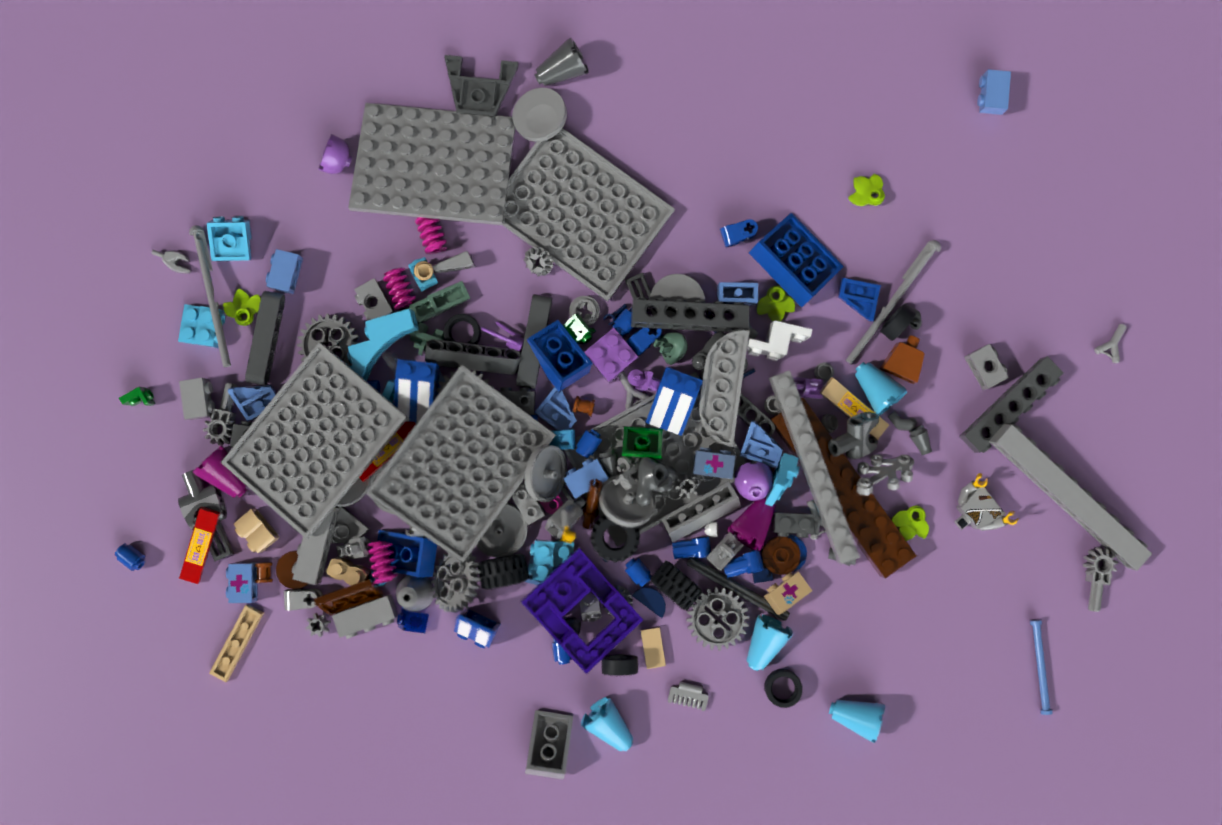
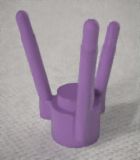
M496 321V324L511 334L509 338L485 327L481 328L482 331L507 341L506 346L509 349L521 351L524 339L521 338L522 335L515 333L499 321Z

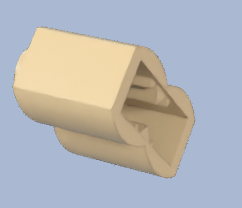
M256 508L250 509L234 523L236 527L235 532L241 538H246L247 546L252 552L262 553L280 538Z
M336 557L331 559L326 573L330 577L344 580L348 585L352 586L369 580L371 571L362 565H354L347 558Z

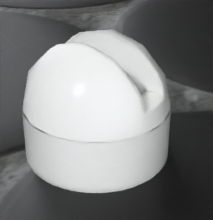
M711 522L704 527V532L707 536L718 537L717 522Z

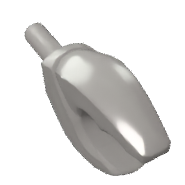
M152 250V254L161 257L164 264L171 270L178 273H191L190 270L178 265L179 260L190 262L189 258L183 253L166 251L164 254Z

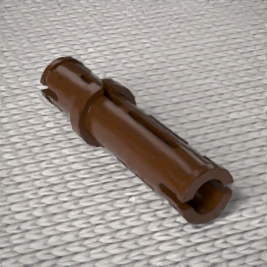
M593 479L589 483L590 486L587 503L583 509L584 520L582 526L586 529H589V527L593 528L595 518L599 513L597 507L602 482L598 479H595V483Z

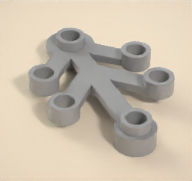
M872 455V466L866 462L858 464V473L860 474L877 473L871 478L859 479L857 482V492L861 495L871 494L873 492V485L888 477L887 487L889 489H899L900 480L896 476V471L898 470L901 471L902 481L910 482L913 480L911 469L914 466V459L909 455H900L896 459H883L881 455Z

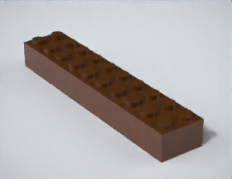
M802 397L800 399L852 538L879 576L886 579L917 555L872 493L861 495L857 492V482L861 477L844 453L837 457L831 454L828 449V442L833 438ZM780 412L770 420L774 423L776 432L791 453L798 458L784 418Z

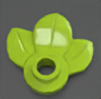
M873 174L870 179L863 176L853 179L856 192L848 197L851 203L857 206H865L867 204L877 206L884 201L883 180L880 176ZM876 193L879 196L877 198H873L872 194Z
M780 286L769 288L766 296L762 297L757 305V314L763 315L768 313L772 322L774 320L781 322L785 312H795L793 299L787 296L784 289ZM774 292L779 294L778 299L773 298L772 294Z
M237 289L233 302L223 303V309L225 314L234 318L237 324L248 326L253 322L254 314L259 310L261 298L258 294L250 297L245 291ZM243 314H247L246 320L242 319Z
M911 506L907 511H899L891 519L894 525L899 527V532L906 541L912 539L916 534L923 539L928 535L929 525L925 521L926 514L920 506ZM913 512L918 513V517L916 519L912 517Z

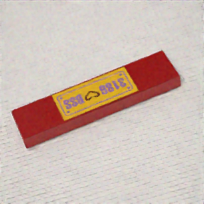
M405 421L359 477L362 482L367 480L393 457L417 425L415 422Z
M204 507L199 509L179 579L199 584L220 512Z

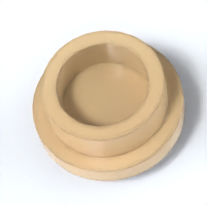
M420 261L414 267V274L420 280H428L433 275V267L427 261Z

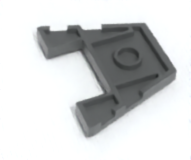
M445 55L444 58L456 112L458 114L495 117L518 69V62L501 60L499 80L461 76L462 56Z

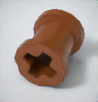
M576 396L573 412L586 413L592 417L595 400L589 401Z
M272 562L255 563V567H257L255 583L273 582L271 578Z

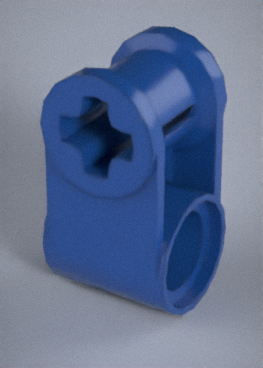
M751 219L720 228L725 247H731L751 239L758 231L757 223ZM746 225H748L749 228L753 227L750 234L749 231H745Z
M642 328L633 334L626 343L637 356H640L660 337L662 330L656 328L657 335H649V328Z

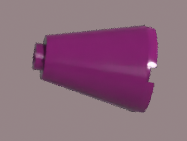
M221 445L193 473L231 497L238 496L240 498L248 490L246 488L247 485L221 463L228 454Z
M767 497L754 501L727 529L728 533L731 532L733 536L734 534L737 535L739 542L753 550L758 548L760 551L762 549L776 508L775 504L773 506L765 504Z

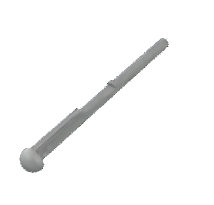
M194 225L190 228L189 234L194 236L223 367H229L231 362L218 310L219 304L214 301V288L210 271H213L204 229L201 226Z
M931 240L927 243L902 277L904 279L903 283L892 296L886 308H882L881 313L845 360L847 363L852 365L934 252H940L941 244L937 240Z

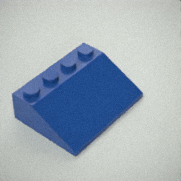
M792 213L765 235L749 252L801 308L844 267Z

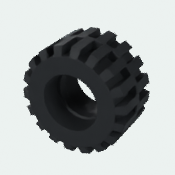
M603 515L596 521L591 532L593 549L598 553V556L606 561H625V559L633 556V553L638 549L640 543L638 526L626 527L616 524L606 515ZM618 525L625 529L627 541L622 547L611 548L605 543L604 533L610 526Z
M512 554L480 562L477 566L478 570L481 571L479 578H481L480 583L483 589L506 587L525 582L529 579L524 554Z
M665 561L650 578L651 582L661 592L686 611L702 594V590L669 561Z

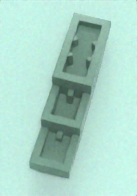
M460 281L428 295L427 298L415 302L403 310L411 309L415 311L417 323H423L469 300L470 296L463 281Z

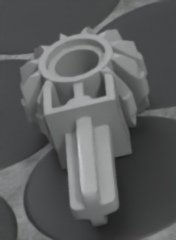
M226 383L220 408H213L212 415L210 416L211 422L205 421L208 427L202 429L204 432H208L205 435V439H210L211 444L217 443L218 446H223L224 442L226 444L230 443L232 426L235 424L236 413L231 412L234 400L227 391L231 387H237V385L232 383ZM219 425L223 426V432L221 434H218L217 428Z
M1096 547L1095 551H1088L1089 557H1083L1087 560V563L1082 565L1087 568L1085 571V581L1091 582L1088 610L1099 612L1101 609L1104 584L1110 585L1111 577H1113L1111 571H1118L1114 568V565L1119 562L1113 560L1116 555L1109 553V549ZM1102 559L1103 565L1098 568V561Z

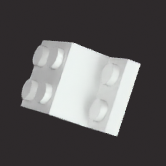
M774 320L768 327L765 342L754 339L748 340V354L752 356L762 354L767 356L766 359L778 361V359L786 356L789 341L801 343L811 337L812 329Z

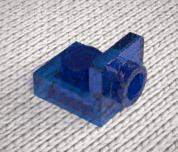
M402 608L401 613L397 616L398 627L403 631L425 634L429 614L408 611Z

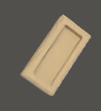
M660 627L642 629L641 636L647 669L666 666Z

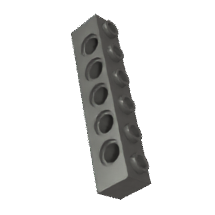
M638 297L632 301L631 327L715 332L748 330L749 305H744L741 302L731 305L725 304L722 301H716L712 304L706 303L703 300L686 302L684 299L667 301L665 298L648 300L645 297ZM648 309L655 310L656 315L650 316L647 314L646 311ZM667 310H672V311H674V312H675V316H674V317L668 316V315L666 314V311H667ZM691 311L694 313L695 317L689 318L686 316L685 312ZM710 312L714 318L708 319L704 313ZM724 314H731L733 319L727 320L724 317Z
M1048 356L1040 358L959 437L974 453L986 452L992 446L989 442L1003 424H1016L1019 421V415L1028 412L1033 407L1032 403L1036 399L1040 400L1047 394L1046 390L1050 386H1055L1061 380L1059 377L1063 374L1062 370ZM1038 375L1043 379L1041 385L1037 382ZM1025 388L1029 391L1028 398L1023 395ZM1011 401L1015 404L1014 411L1009 408ZM997 415H1000L1002 418L1000 424L996 423L995 418ZM983 428L988 430L986 438L981 433Z

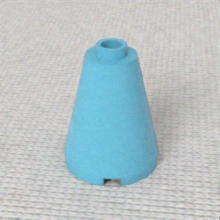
M863 362L855 369L857 371L855 376L878 416L889 410L890 406L894 403L896 404L907 393L904 386L870 362L867 364Z
M759 614L756 618L746 660L749 663L748 666L755 671H759V669L764 670L793 635V631L788 626L786 629L783 628L781 621L765 614L762 617Z
M604 697L590 707L592 711L589 715L584 714L581 726L618 751L630 749L633 744V736L610 698Z
M836 700V703H831L829 714H832L831 719L870 742L875 743L882 724V714H884L885 705Z

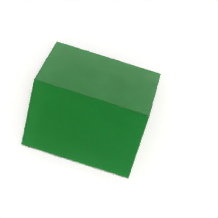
M624 426L622 456L661 459L663 429Z

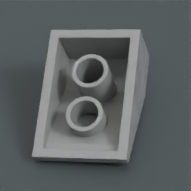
M535 710L525 774L564 779L573 716Z

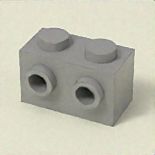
M197 378L179 381L184 419L209 418L212 415L213 408L215 409V404L211 398L213 387L209 379Z

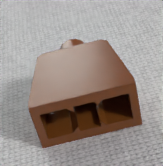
M909 335L906 344L902 342L896 343L881 365L880 370L911 384L918 383L925 355L923 351L917 349L920 339Z

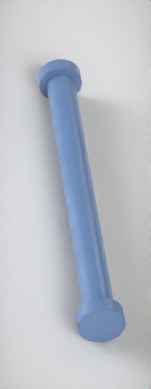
M1030 620V625L1033 627L1042 704L1040 713L1042 715H1051L1053 710L1050 709L1040 626L1042 625V620Z

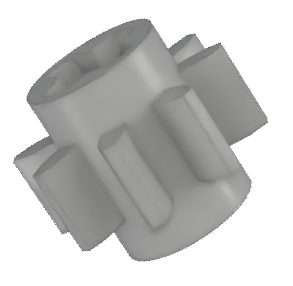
M685 474L684 480L677 479L680 485L676 486L675 489L681 490L680 497L684 493L688 499H690V493L697 495L694 489L699 484H694L695 477L689 480ZM685 481H688V484H692L689 492H686V489H682Z
M318 613L313 614L314 619H307L309 626L305 629L311 631L310 636L318 633L320 638L323 636V631H330L327 626L331 621H327L325 618L326 614L319 617ZM318 621L320 622L319 626L321 627V628H319V629L316 628V627H317L316 622H318Z

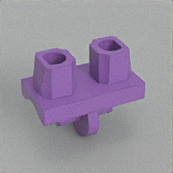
M638 369L631 370L627 377L628 382L635 386L634 389L639 391H657L661 380L652 377L653 372Z
M793 377L800 397L822 399V394L819 392L822 390L823 379Z

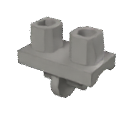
M622 456L618 459L617 470L624 473L612 481L615 485L620 483L627 491L637 484L631 475L633 474L638 481L640 462L633 466V458Z
M729 532L706 558L721 571L744 545Z
M365 536L346 540L344 545L336 547L338 557H347V560L369 556L368 551L372 548L367 545L371 541L365 538Z

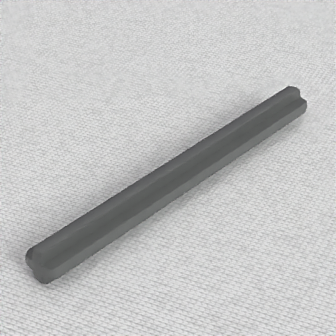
M689 557L686 564L690 568L732 590L783 621L788 619L790 614L788 611L777 615L767 600L759 594L694 557Z

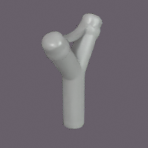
M1119 324L1112 339L1097 346L1094 349L1095 353L1105 354L1112 359L1113 363H1119L1118 342L1127 327ZM1111 348V355L1104 352Z
M625 372L618 375L627 391L625 410L650 397L646 393L634 389L628 382ZM634 396L637 397V398H639V399H641V400L636 401V402L633 404V397H634Z
M813 499L808 501L807 505L811 514L815 515L814 534H811L810 538L816 540L820 534L826 531L819 532L820 525L824 526Z

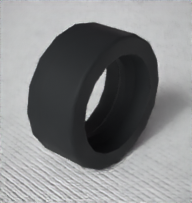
M903 304L887 320L880 332L891 341L895 340L912 322L916 313L906 304Z
M462 313L449 318L444 327L446 341L456 342L452 337V328L456 323L465 321L471 324L474 330L472 339L467 343L478 344L481 338V328L473 317Z
M607 655L602 659V674L627 676L638 673V657L635 655Z
M777 669L767 676L764 690L767 698L775 706L789 708L794 706L802 696L803 686L800 679L792 671ZM780 677L790 678L795 686L793 695L785 700L777 698L772 692L774 681Z

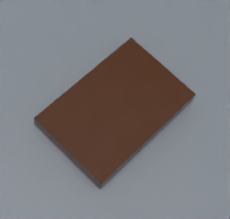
M369 579L314 598L315 605L325 613L333 615L382 598L383 591Z

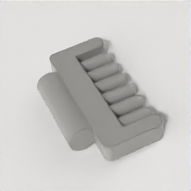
M680 681L679 687L671 686L668 702L672 703L673 700V703L676 704L678 699L679 705L682 703L685 706L687 703V706L690 707L692 703V708L700 709L701 707V710L705 711L708 694L702 693L703 686Z

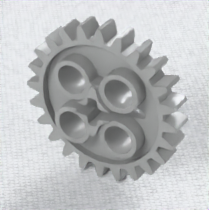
M326 314L325 319L322 315H318V321L311 318V325L305 323L307 330L301 329L300 331L304 335L297 337L302 340V343L297 344L298 347L302 348L298 354L304 355L301 359L302 362L319 342L324 345L331 342L332 346H329L328 349L334 354L337 350L341 349L342 356L340 359L348 366L352 365L347 357L349 352L348 346L358 344L355 340L359 338L358 335H353L356 329L350 328L352 323H345V318L343 317L338 321V315L334 314L332 319L330 314ZM341 330L342 337L339 340H335V332ZM318 331L323 333V337L320 340L315 338Z
M450 553L443 554V559L438 560L440 565H435L437 572L433 573L435 580L431 581L434 584L431 591H435L432 597L437 599L435 604H438L440 609H444L446 612L457 613L458 611L462 612L463 608H468V602L473 603L472 595L477 596L475 588L478 589L480 587L477 585V581L481 580V578L477 577V574L481 571L476 569L479 563L474 562L476 557L472 556V553L468 555L463 563Z
M714 587V592H711L707 588V594L702 592L701 598H698L696 603L691 606L693 610L687 611L691 617L686 618V621L692 622L688 629H694L691 636L698 635L696 642L699 643L703 640L702 646L704 648L707 644H710L711 650H713L715 645H717L719 651H721L722 645L729 649L728 643L731 642L735 646V639L742 640L739 634H746L742 628L749 626L748 623L744 622V620L749 619L748 615H744L748 608L741 607L745 603L743 600L737 602L739 599L738 594L732 597V590L726 593L723 587L721 592H718V588ZM720 600L722 602L721 608L713 609V601ZM707 606L717 616L721 614L720 618L731 630H727L719 621L714 622V617L704 607ZM729 613L736 614L734 622H727L726 617ZM703 614L709 616V621L705 624L699 622V617ZM718 627L723 629V634L720 637L713 635V631Z

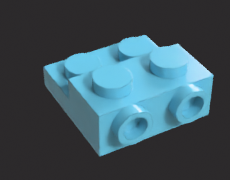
M219 216L213 217V220L207 223L211 261L252 259L250 220H244V216L232 217V220H225V217Z
M184 304L178 342L218 348L210 307ZM218 309L221 323L224 325L226 318L224 311Z
M786 453L782 455L777 468H775L772 474L774 483L772 491L766 498V505L773 506L776 500H780L786 488L791 487L793 479L797 477L800 469L797 466L799 458Z
M535 540V544H531L530 556H534L533 564L530 563L529 575H532V580L543 581L574 552V542Z

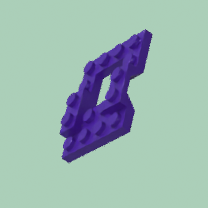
M580 548L575 550L520 601L585 674L595 667L643 621L640 615L608 582ZM591 591L615 619L586 645L562 617Z

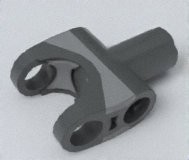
M864 412L847 420V433L828 442V449L831 454L837 457L846 452L847 457L859 459L877 449L878 440L874 437H869V434L879 423V416L872 412Z
M194 470L182 474L188 495L178 498L182 515L192 530L201 507H208L211 510L220 512L219 520L227 518V509L221 490L213 485L205 487L203 479L193 473Z

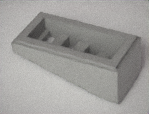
M468 251L433 265L436 273L475 267Z

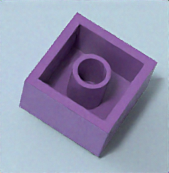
M612 328L584 352L608 383L638 359L636 353L615 328Z

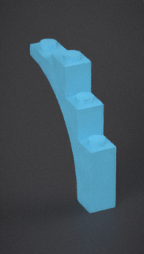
M406 309L365 321V334L370 340L348 346L349 352L347 357L349 362L352 363L349 367L367 381L373 366L382 353L405 335L419 330L415 311Z

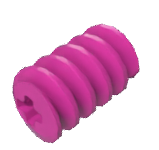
M417 217L415 224L419 226L417 230L421 233L420 238L424 240L422 245L426 247L425 253L435 254L446 250L447 247L442 245L447 240H440L445 234L438 233L442 226H436L440 219Z
M404 267L395 268L384 273L385 277L383 278L384 282H387L386 288L390 289L389 295L393 297L391 301L396 304L394 309L397 311L408 308L416 298V296L409 295L414 291L413 289H407V286L411 283L404 282L408 275H401L405 270Z
M379 541L367 545L372 548L368 553L374 555L370 558V562L375 563L371 566V569L376 570L372 577L378 578L373 581V584L389 582L398 576V574L391 573L392 570L396 569V566L390 565V563L395 561V558H389V555L394 553V551L388 550L393 545L392 543Z

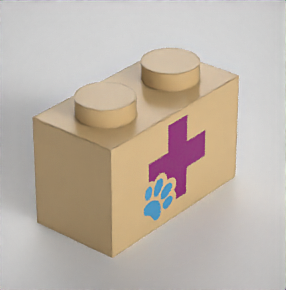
M799 572L785 575L781 578L783 580L781 584L777 585L775 583L767 589L768 593L764 597L777 615L784 613L812 592V589Z

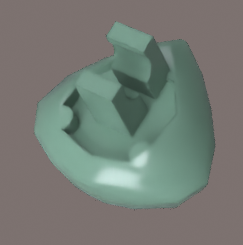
M680 333L661 335L660 339H656L653 344L654 347H660L659 352L662 353L665 362L670 365L681 360L688 348L685 336Z

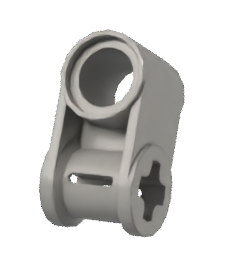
M315 588L284 590V608L287 611L313 608L316 606L315 601L310 599L309 596L317 598L323 596V593Z

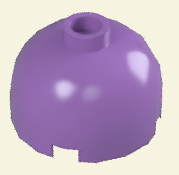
M332 134L330 135L318 170L329 174H338L342 172L345 166L349 167L352 157L349 156V146L343 139Z
M756 462L757 464L745 463L735 472L734 481L736 489L747 500H762L772 491L774 483L772 471L766 464Z

